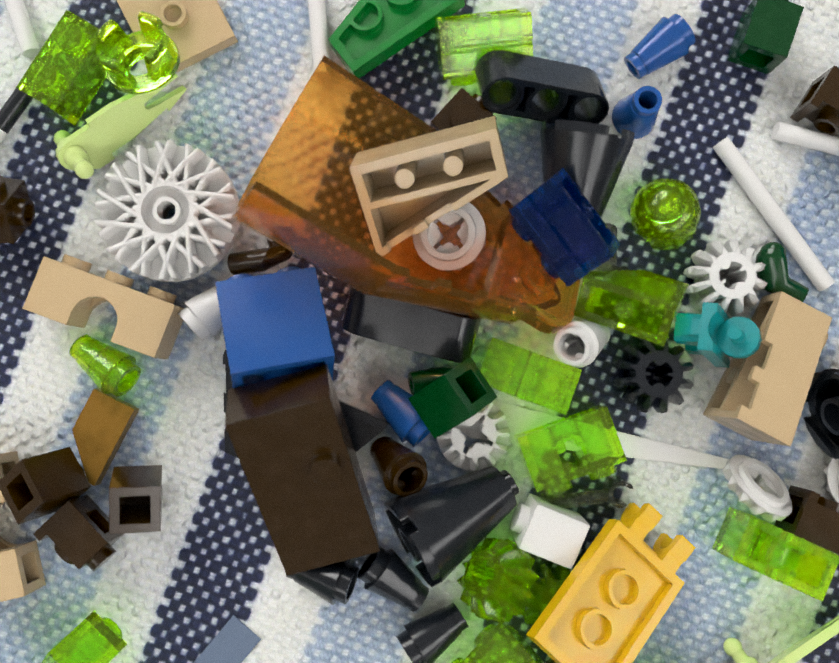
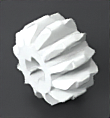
M731 239L725 242L724 245L715 240L706 244V251L698 250L694 252L691 258L696 266L685 268L683 274L688 278L694 279V284L687 286L684 292L687 294L697 292L700 295L696 300L695 307L702 309L703 302L719 303L725 312L727 311L731 316H737L743 313L744 305L747 307L756 305L759 299L754 291L764 289L768 283L756 277V273L764 270L766 264L762 262L753 264L751 262L755 248L748 247L740 251L738 240ZM724 270L726 272L723 277H729L728 286L723 285L726 282L725 279L720 281V271Z

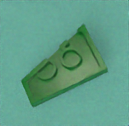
M359 0L328 40L331 49L357 81L463 8L465 0Z

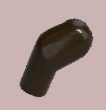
M287 231L271 232L267 236L268 248L230 253L227 259L229 271L233 275L263 272L289 260L295 249L294 246H291V234Z

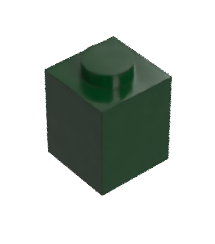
M753 0L742 13L727 61L769 74L788 57L804 7L789 2V0Z
M470 357L408 399L434 439L474 416L495 400L497 395Z

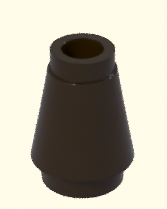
M383 436L374 441L370 454L386 489L392 494L403 497L422 490L428 479L425 459L391 437Z

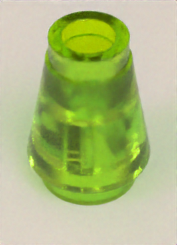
M82 335L70 348L69 355L75 359L77 364L104 394L112 393L116 397L122 396L133 388L140 377L141 368L136 365L135 357L94 339L90 335Z

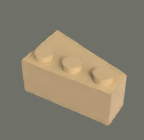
M495 116L358 152L349 167L378 259L389 253L392 247L414 233L417 235L429 228L430 223L453 209L456 211L508 178L506 159Z
M781 291L762 296L751 318L761 332L762 341L760 347L753 355L747 358H731L730 366L723 373L703 415L750 440L791 446L821 351L828 339V330L832 317Z

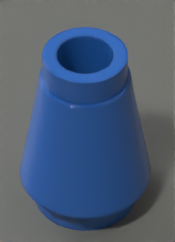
M673 14L669 18L662 17L633 48L631 53L624 57L625 64L633 76L640 80L645 75L687 55L689 47L695 43L694 33L689 24L680 15Z
M644 86L618 101L612 112V122L615 129L621 135L622 129L634 132V139L648 135L655 126L658 112L662 105L661 93L655 87Z
M387 380L373 393L371 400L376 404V407L403 443L407 440L415 447L430 434V431L408 399L413 395L395 385L391 380Z

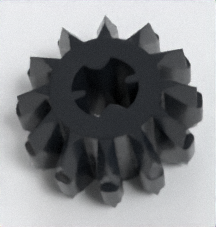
M643 336L638 338L637 347L631 344L625 345L622 351L629 361L615 360L613 363L614 368L624 371V377L615 378L613 385L615 387L628 386V389L621 397L624 403H631L637 399V410L647 413L652 406L657 413H666L669 406L668 401L675 405H681L684 399L678 388L691 389L694 385L691 380L683 378V372L692 370L694 365L692 362L680 363L678 361L683 355L685 348L679 345L669 349V340L665 336L658 337L654 343L649 336ZM657 366L659 373L655 374V376L659 377L658 382L648 383L646 376L651 375V373L646 372L647 367Z

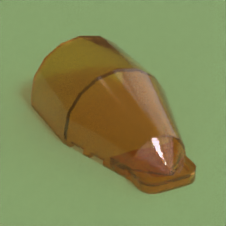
M324 55L257 167L231 218L362 294L506 324L522 320L545 334H554L571 323L574 317L580 285V272L577 264L567 253L547 241L508 200L501 204L489 191L484 192L469 202L480 212L486 224V245L482 248L477 260L463 267L460 271H440L424 262L415 249L413 235L392 247L391 251L384 256L376 253L349 167L358 152L436 132L437 130ZM440 221L436 223L444 236L440 241V245L443 246L445 243L450 242L459 248L463 247V244L460 242L461 239L457 235L458 230L461 228L460 225L457 224L455 227L450 228L447 225H443Z

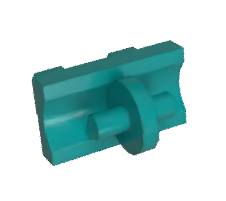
M703 302L702 314L677 313L674 341L677 344H685V351L689 354L703 355L715 367L729 368V357L735 359L747 358L753 355L760 347L762 338L757 325L749 318L741 316L730 318L719 303Z

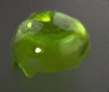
M657 178L638 189L630 205L631 223L634 232L647 240L653 249L659 251L678 249L690 241L702 216L697 194L686 183L678 179Z

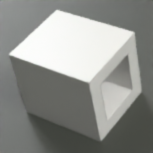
M529 493L525 504H518L510 522V530H513L512 536L519 549L571 570L590 528V525L579 513Z

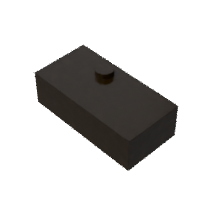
M327 364L229 389L225 427L286 575L289 576L379 552L380 546L375 512Z

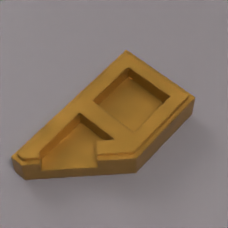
M93 389L72 429L86 477L93 486L101 484L139 411V408L102 389Z

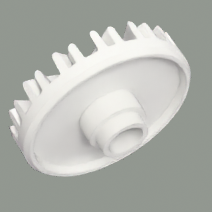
M167 140L165 145L160 141H154L156 147L149 149L138 145L136 146L137 154H133L130 151L125 153L129 159L122 165L116 162L112 163L111 167L115 173H106L104 175V178L109 181L105 191L97 189V194L102 197L101 201L95 202V207L101 211V220L95 219V224L102 228L98 234L102 239L106 240L109 245L106 250L115 255L114 259L136 274L161 282H180L196 278L215 267L226 256L235 241L240 223V204L233 182L213 158L211 159L201 149H194L187 143H185V146H179L171 140ZM175 207L174 216L166 220L168 212Z

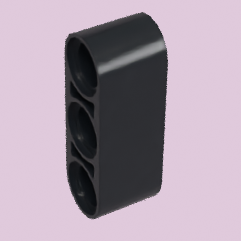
M504 50L487 52L476 63L475 74L483 105L491 112L536 121L547 120L555 124V120L599 124L608 115L609 103L598 75L588 67Z
M355 280L351 285L342 328L361 337L440 359L462 363L471 357L482 317L477 312L461 306L374 282Z

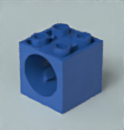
M291 266L282 268L276 273L257 276L237 274L227 280L215 282L233 388L325 364L328 366L333 381L335 354L315 267L302 269Z

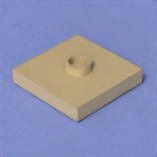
M117 0L156 77L172 72L177 73L238 42L217 0Z

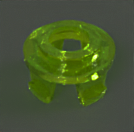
M140 11L138 14L141 31L127 35L117 22L109 19L96 33L97 41L101 43L105 55H100L99 62L103 67L106 78L115 89L128 94L148 93L162 87L173 78L180 64L178 48L175 42L164 32L162 21L157 16L144 11ZM144 58L148 73L132 75L130 69L133 64Z

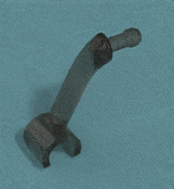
M615 475L609 477L603 484V489L572 493L551 491L543 492L539 497L551 504L565 508H576L610 502L617 508H624L627 504L621 499L613 497L614 490L619 486L633 489V486L625 478Z

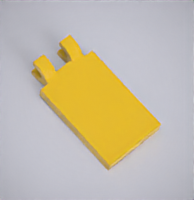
M629 503L623 511L620 520L609 519L526 636L556 663H633L685 584L675 573L681 564L692 554L695 547L683 535H676L672 540L667 534L661 533L652 549L643 540L657 525L662 515L650 503H644L641 508L635 503Z

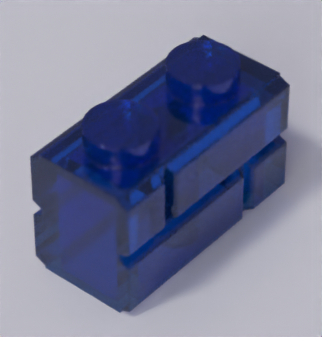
M561 168L509 209V212L514 217L512 225L516 233L527 242L532 240L542 253L541 263L546 272L554 279L560 277L567 287L611 259L621 245L564 168Z

